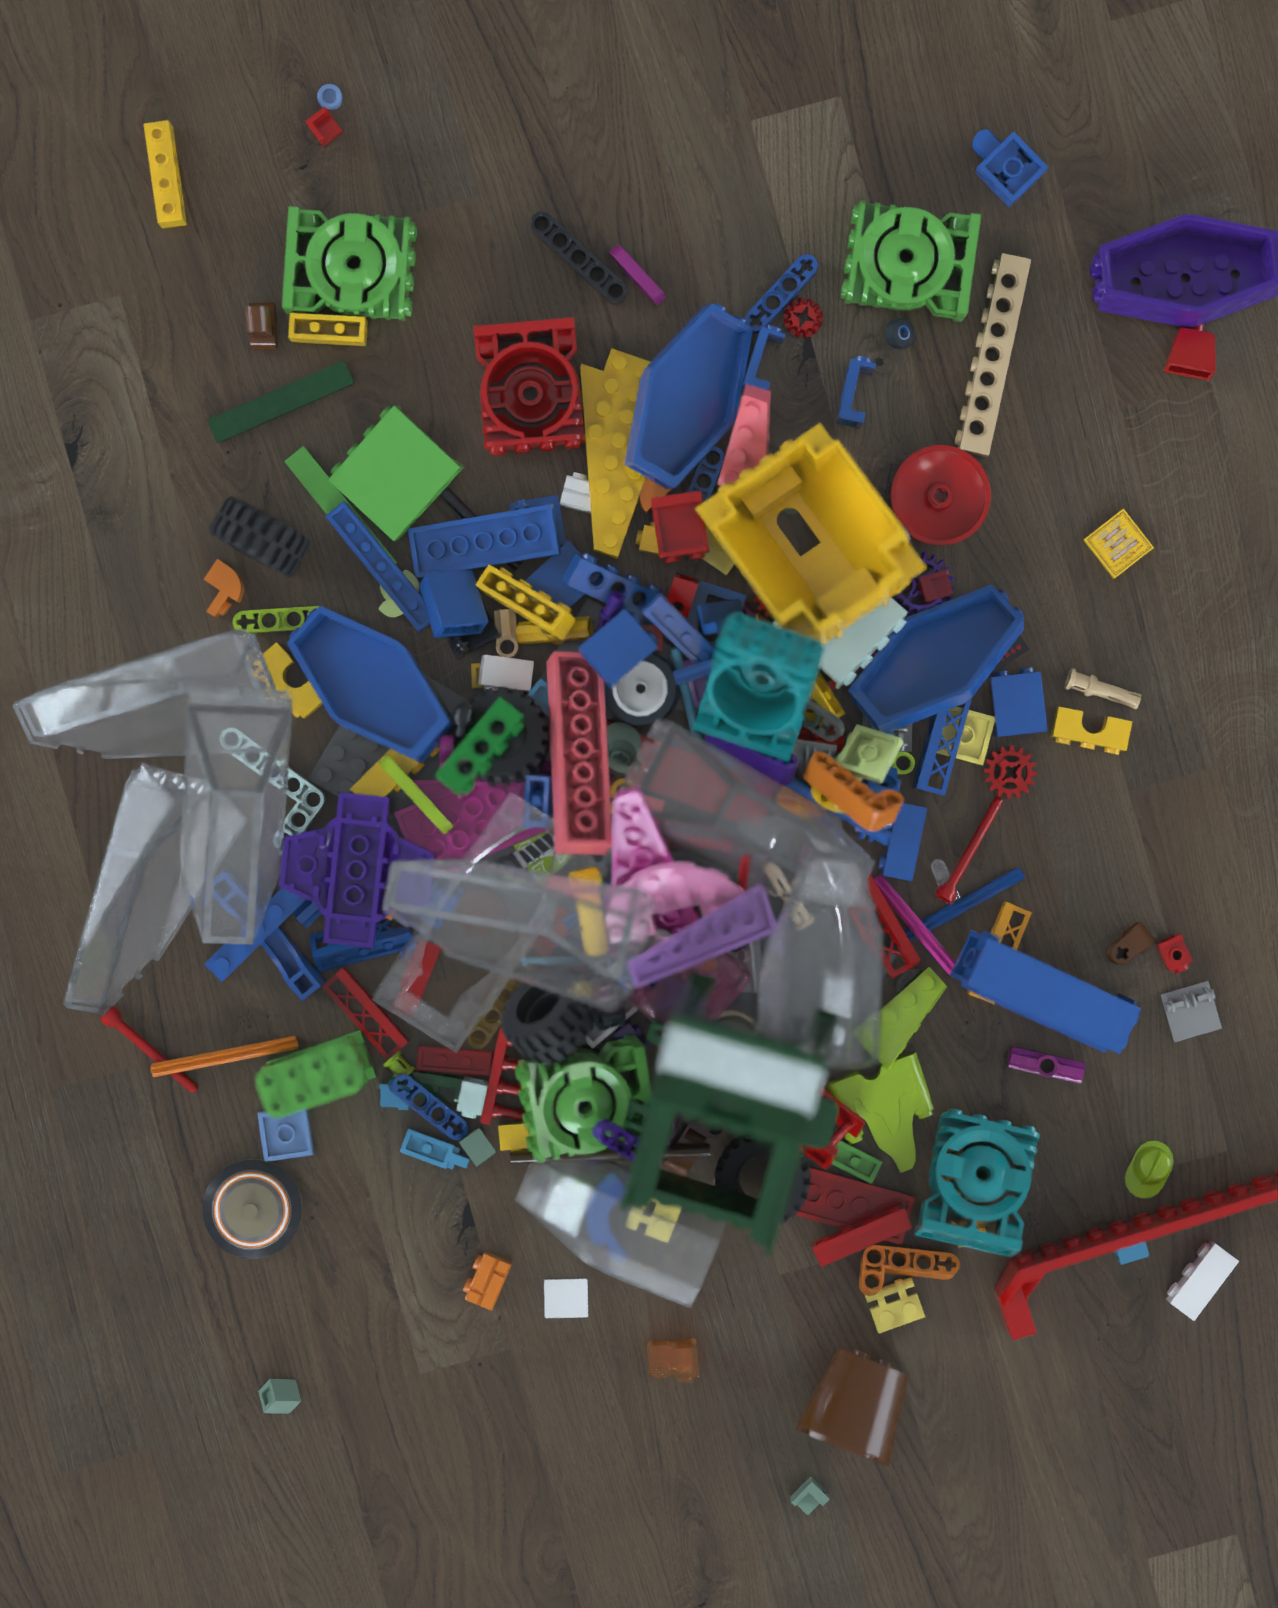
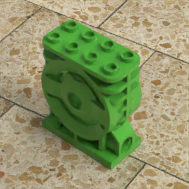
M860 200L859 205L855 204L851 216V224L855 225V229H851L847 249H852L851 255H847L844 266V274H848V279H844L840 298L845 299L844 304L855 303L859 304V306L869 305L874 306V308L883 307L897 311L914 310L926 306L933 316L962 322L968 312L981 214L971 213L970 215L949 213L939 220L931 213L913 207L899 208L892 204L890 206L880 205L878 202L870 204L865 203L866 201ZM895 222H899V229L890 232L883 239L877 253L879 269L883 276L891 282L890 293L888 294L885 292L886 281L879 275L875 267L874 248L880 236L886 230L894 227ZM924 227L936 243L939 256L938 265L933 276L927 282L918 286L917 297L912 298L913 285L926 278L934 263L933 245L929 238L921 232V228ZM953 242L963 243L960 261L954 260ZM901 252H909L912 256V261L909 263L902 262L899 254ZM951 272L958 276L956 291L942 289L949 279Z
M289 207L282 308L287 315H290V313L318 314L327 307L346 316L406 321L407 316H412V301H410L408 295L409 291L413 292L414 277L412 272H410V267H415L416 253L414 252V247H412V242L417 240L415 222H412L411 217L396 218V216L381 217V215L367 216L363 214H343L328 220L321 211L300 210L299 207ZM368 229L372 230V236L380 242L385 251L386 270L379 284L368 291L367 302L363 303L364 291L378 281L383 269V259L380 250L371 239L367 238ZM344 230V236L338 238L330 246L326 256L327 273L333 283L341 288L340 302L335 300L336 289L324 277L322 255L327 244L335 236L339 235L340 231ZM311 238L306 256H302L303 241L301 239ZM352 258H359L361 265L357 269H350L348 267L349 261ZM304 268H306L313 288L300 287V272Z
M358 1030L267 1061L266 1065L261 1067L262 1070L256 1077V1085L266 1113L273 1118H281L355 1093L360 1088L369 1084L368 1080L376 1078L377 1075L362 1031Z
M634 1033L625 1034L624 1039L607 1042L600 1053L586 1048H577L576 1052L573 1054L569 1053L561 1061L555 1060V1063L537 1064L534 1062L526 1063L524 1059L518 1060V1066H515L514 1069L516 1079L520 1081L522 1087L521 1090H518L520 1103L521 1105L524 1104L526 1113L522 1114L524 1127L528 1128L530 1135L526 1137V1143L529 1152H532L534 1160L537 1159L539 1163H545V1158L548 1157L559 1160L560 1155L566 1153L571 1157L574 1154H592L608 1148L593 1136L595 1124L602 1119H609L641 1138V1131L624 1124L630 1099L637 1100L641 1105H647L651 1094L645 1047ZM590 1067H595V1076L607 1082L612 1088L616 1100L613 1109L609 1091L600 1081L592 1078ZM629 1070L630 1077L625 1081L619 1072ZM567 1073L568 1082L564 1084V1074ZM555 1096V1112L559 1121L566 1129L576 1134H567L556 1124L552 1111ZM587 1100L588 1105L583 1109H579V1103ZM635 1113L634 1118L643 1120V1114ZM606 1130L604 1133L610 1136L612 1132ZM622 1136L620 1140L624 1142L625 1136Z

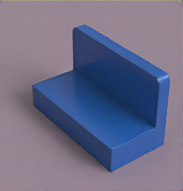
M740 599L702 604L697 607L703 635L720 633L729 615L743 614ZM754 615V616H748V617H750V618L756 619V616H755V615Z

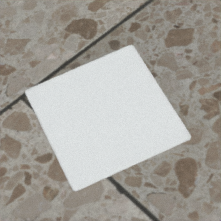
M587 1279L544 1280L545 1318L588 1317Z

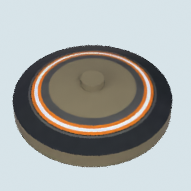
M243 1159L226 1166L212 1179L203 1199V1219L211 1238L226 1252L247 1259L264 1258L284 1248L295 1236L303 1214L302 1196L295 1180L281 1166L271 1161L266 1162L264 1159Z

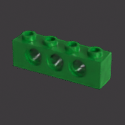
M499 697L435 774L436 779L459 798L464 793L468 795L476 785L475 779L480 774L484 776L491 768L492 763L490 761L496 754L500 756L509 745L506 743L512 735L516 737L524 727V715ZM496 724H501L505 727V731L500 735H495L491 732V728ZM484 743L489 746V750L485 754H477L475 752L476 746ZM469 763L473 766V769L468 774H462L459 772L460 765Z

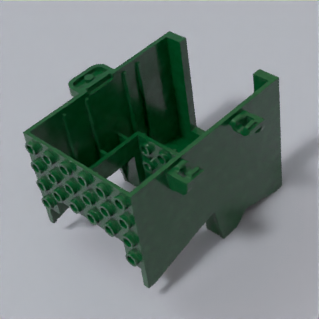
M692 972L674 1010L671 1022L653 1018L647 1040L664 1046L648 1104L641 1105L637 1100L630 1099L624 1124L641 1131L642 1135L620 1210L627 1212L629 1205L635 1208H649L652 1200L665 1207H679L688 1214L699 1213L707 1216L712 1221H725L738 1229H751L749 1239H752L756 1244L766 1246L764 1253L771 1255L803 1145L817 1149L824 1148L830 1143L839 1112L838 1105L830 1098L819 1096L818 1092L840 1015L815 1008L805 1044L801 1045L703 1016L717 979ZM658 1030L667 1033L666 1037L657 1035ZM676 1112L687 1119L695 1117L705 1120L704 1122L711 1126L717 1127L722 1125L729 1127L731 1131L738 1134L749 1133L756 1135V1138L761 1141H776L760 1199L738 1193L736 1190L731 1191L694 1180L690 1176L684 1177L661 1170ZM635 1113L643 1114V1120L634 1118Z

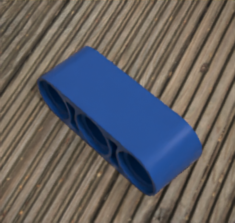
M713 446L699 461L688 492L701 491L702 503L710 499L724 462V453L720 448ZM711 452L718 454L720 458L719 463L716 465L708 464L706 461L707 454ZM700 476L709 477L711 485L708 488H700L697 485V479Z

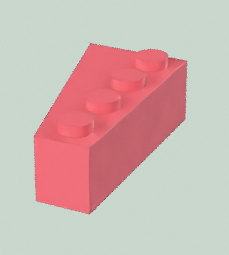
M746 384L717 485L722 486L727 482L733 483L739 479L741 472L750 467L752 469L760 464L759 461L769 454L771 391Z

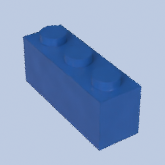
M902 804L890 828L893 836L887 844L885 855H881L879 859L878 869L882 870L881 875L913 881L927 808Z

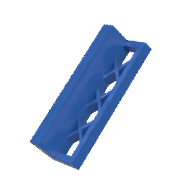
M971 699L964 703L961 714L954 718L949 709L931 716L912 788L945 796ZM948 716L950 720L945 722L946 717ZM960 718L959 723H958V726H957V724H956L955 721ZM952 723L956 734L953 739L946 742L942 735L943 727ZM945 747L950 756L948 762L940 766L935 756L937 751ZM933 764L936 766L934 770H932ZM944 767H946L945 774L942 771ZM939 771L943 779L940 789L927 786L930 775Z
M399 911L397 915H394L392 921L384 918L377 923L378 930L376 932L375 948L329 943L326 947L318 949L317 942L324 940V931L309 935L312 956L319 973L414 948V939L409 928L406 911ZM398 920L403 922L402 927L394 929L389 927L392 922Z

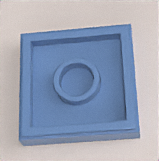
M308 1109L281 1118H273L266 1111L257 1113L264 1161L314 1155Z

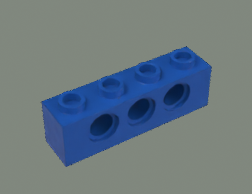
M584 552L583 556L577 553L574 554L562 578L568 586L607 603L612 585L615 582H620V588L616 592L626 597L621 610L626 609L628 613L633 611L639 619L654 625L642 610L662 592L661 588L651 583L645 586L640 583V578L630 573L624 576L618 573L620 569L609 563H606L605 566L596 563L598 559ZM593 572H599L598 579L590 582V575ZM642 592L641 599L633 602L634 594Z

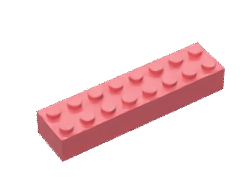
M554 651L546 664L555 853L605 855L613 844L604 681L579 652Z

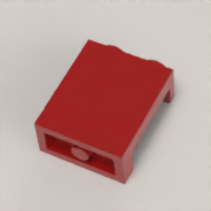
M701 491L651 498L659 559H665V563L678 562L680 557L690 555V560L705 558V553H709L705 521L695 509L702 504Z

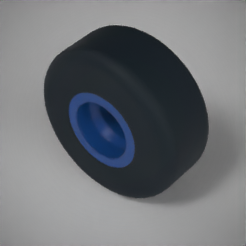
M898 318L889 322L886 327V339L893 348L902 349L909 347L913 343L915 331L910 321L905 318Z

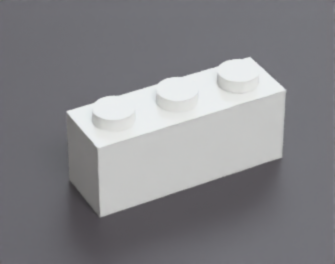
M1212 1240L1208 1244L1205 1242L1199 1248L1196 1260L1193 1264L1191 1262L1187 1264L1182 1271L1184 1276L1178 1283H1173L1167 1291L1169 1296L1166 1300L1193 1321H1195L1239 1262Z

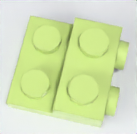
M857 724L853 732L849 733L843 751L837 755L836 762L861 782L863 779L882 784L903 741L900 737Z

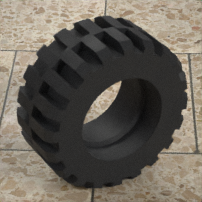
M233 496L225 499L210 526V534L288 578L295 574L310 547V540L298 531Z
M500 687V690L493 691V688L485 689L486 693L484 694L476 693L472 696L473 700L469 702L475 709V717L472 727L467 729L466 737L499 697L524 715L523 728L525 731V741L522 749L509 758H493L490 761L492 766L484 776L480 774L476 780L480 782L486 781L491 786L502 784L503 787L510 786V783L517 782V784L524 782L527 774L536 773L538 766H542L545 761L544 757L548 753L549 729L543 710L534 703L533 698L529 695H522V691L517 689L509 691L508 687ZM456 726L453 727L455 750L464 740L456 737ZM478 744L475 752L481 755L485 754ZM462 764L468 773L472 771L473 766L471 764Z
M566 966L545 967L540 969L538 973L530 974L527 980H522L518 984L519 987L511 992L509 1001H506L504 1004V1012L501 1014V1029L504 1037L528 1061L537 1064L555 1063V1060L561 1061L569 1053L573 1054L578 1050L577 1047L580 1044L583 1045L588 1040L587 1036L589 1033L592 1034L595 1029L594 1023L598 1022L599 1018L598 996L575 970Z
M749 1133L735 1137L725 1147L719 1157L715 1169L714 1185L731 1191L736 1190L738 1193L746 1195L739 1182V1173L742 1165L748 1159L757 1155L772 1157L776 1141H761L756 1138V1135ZM802 1151L780 1225L799 1212L809 1192L811 1172L808 1159L805 1158Z

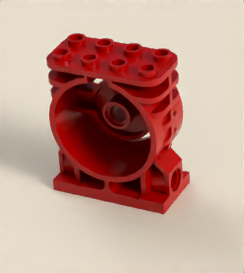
M574 317L473 326L476 358L486 368L480 385L485 451L490 452L491 456L506 455V451L515 450L516 454L530 453L532 448H540L541 452L555 451V446H565L567 450L579 449L580 444L585 443L579 379L570 363L577 354ZM553 336L554 348L542 343L529 341L535 338ZM499 340L523 341L522 343L511 345L501 352L499 350ZM562 352H569L566 357L561 354ZM484 359H492V361L487 363ZM528 363L543 365L554 372L557 377H569L570 379L555 381L546 370L527 366L514 371L508 377L504 386L490 387L491 383L502 382L504 377L515 367ZM530 388L538 392L537 398L532 401L524 398L525 391ZM557 404H570L569 408L560 409L551 421L538 427L520 426L512 422L505 414L494 415L492 411L507 409L510 415L518 421L538 423L550 417L555 411Z

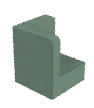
M481 1125L459 1141L476 1167L496 1153L495 1148L485 1136L486 1132Z
M269 1379L258 1391L264 1413L289 1414L301 1402L297 1383L294 1379Z
M811 1476L790 1496L791 1503L794 1506L797 1505L807 1515L819 1504L824 1506L830 1500L829 1494Z

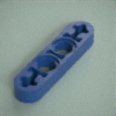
M809 254L800 256L746 314V325L753 328L754 334L760 333L761 327L766 328L767 325H770L816 275L818 263L815 257ZM812 262V271L805 270L801 274V277L804 279L803 281L800 280L798 275L792 273L794 270H796L797 274L802 271L801 263L807 264ZM794 279L797 282L796 289L786 291L783 288L784 281ZM770 297L778 298L780 300L779 307L774 310L767 308V299ZM760 307L763 308L765 313L771 315L769 318L765 314L760 319L761 326H751V318H758L762 314L761 310H759Z
M396 1073L390 1077L388 1082L389 1090L444 1135L454 1140H460L466 1136L468 1132L466 1121L410 1076ZM398 1080L404 1081L403 1084L411 1089L409 1093L403 1089H398L399 1086L396 1084ZM417 1093H423L425 1096V1101L420 1106H416L413 1101ZM441 1107L443 1116L440 1120L434 1121L432 1112L435 1108ZM449 1120L451 1123L458 1125L459 1132H453V1128L445 1123Z

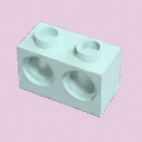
M465 1076L462 1081L457 1111H461L462 1116L476 1118V1115H482L489 1081Z

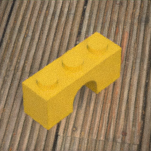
M276 642L254 661L258 666L255 671L263 680L268 678L274 686L271 689L280 699L286 698L290 703L288 709H292V714L296 718L301 716L303 719H306L323 704L309 681L298 688H293L287 683L286 672L295 661L280 643Z
M1064 707L1055 708L1050 733L1051 737H1056L1055 742L1070 745L1071 741L1080 742L1081 748L1095 750V746L1105 747L1104 752L1119 755L1120 751H1127L1133 721L1104 717L1102 728L1097 733L1092 734L1087 732L1082 725L1084 711Z

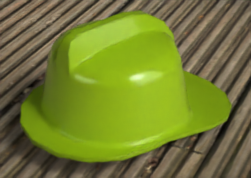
M1148 1141L1138 1148L1125 1175L1126 1186L1134 1196L1143 1199L1151 1198L1163 1188L1174 1163L1173 1154L1168 1146L1162 1142Z

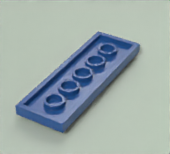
M553 504L408 529L415 578H422L426 573L435 570L440 572L470 570L487 567L488 565L493 566L561 554Z

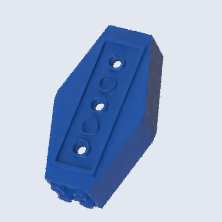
M972 930L970 931L950 974L951 977L962 982L961 987L1104 1053L1109 1049L1120 1054L1122 1049L1127 1046L1128 1036L1133 1026L1139 1020L1141 1008L1135 1006L1137 1001L1120 993L1115 997L998 943L1000 937L983 930L982 934H979Z

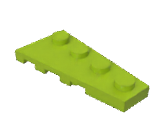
M928 967L855 1033L888 1071L894 1065L893 1063L898 1055L907 1046L906 1044L914 1032L916 1033L922 1020L947 988L946 984Z

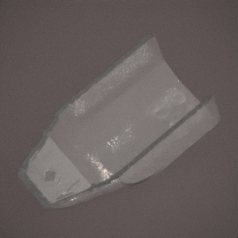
M812 849L800 867L764 951L760 973L758 1032L804 1045L815 1008L840 1015L825 1069H853L878 1063L882 931L880 925H877L874 914L875 906L869 896L867 888L869 884L861 855Z
M616 1160L529 1164L515 1201L559 1239L573 1254L588 1265L612 1277L691 1308L719 1245L726 1224L725 1221H712L707 1216L699 1213L688 1214L682 1208L675 1206L665 1207L655 1200L651 1201L649 1208H635L629 1205L627 1212L620 1210L632 1167Z

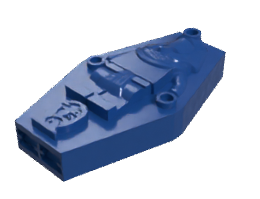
M717 303L703 306L644 369L639 383L625 466L665 489L675 488L733 425L738 414L753 328L746 325L747 321L739 316H731L726 313L725 307Z
M991 584L907 617L904 627L898 633H892L887 645L881 651H878L848 690L852 702L877 731L889 733L964 704L974 696L1023 632V613L1018 607L1015 606L1013 608L1008 603L1009 599L1002 589L997 590Z
M322 606L313 609L307 615V621L290 634V640L287 642V645L330 717L342 727L422 763L441 741V735H447L453 729L454 724L412 654L398 641Z

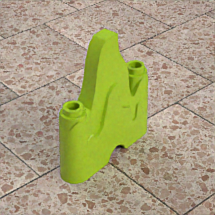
M916 1051L898 1056L890 1071L879 1063L878 1071L872 1077H865L856 1071L823 1084L825 1091L865 1119L878 1147L893 1158L900 1173L912 1169L916 1161V1148L912 1127L913 1115H918L919 1119L933 1115L932 1110L934 1109ZM863 1129L856 1138L847 1133L844 1136L845 1140H848L849 1144L863 1140Z

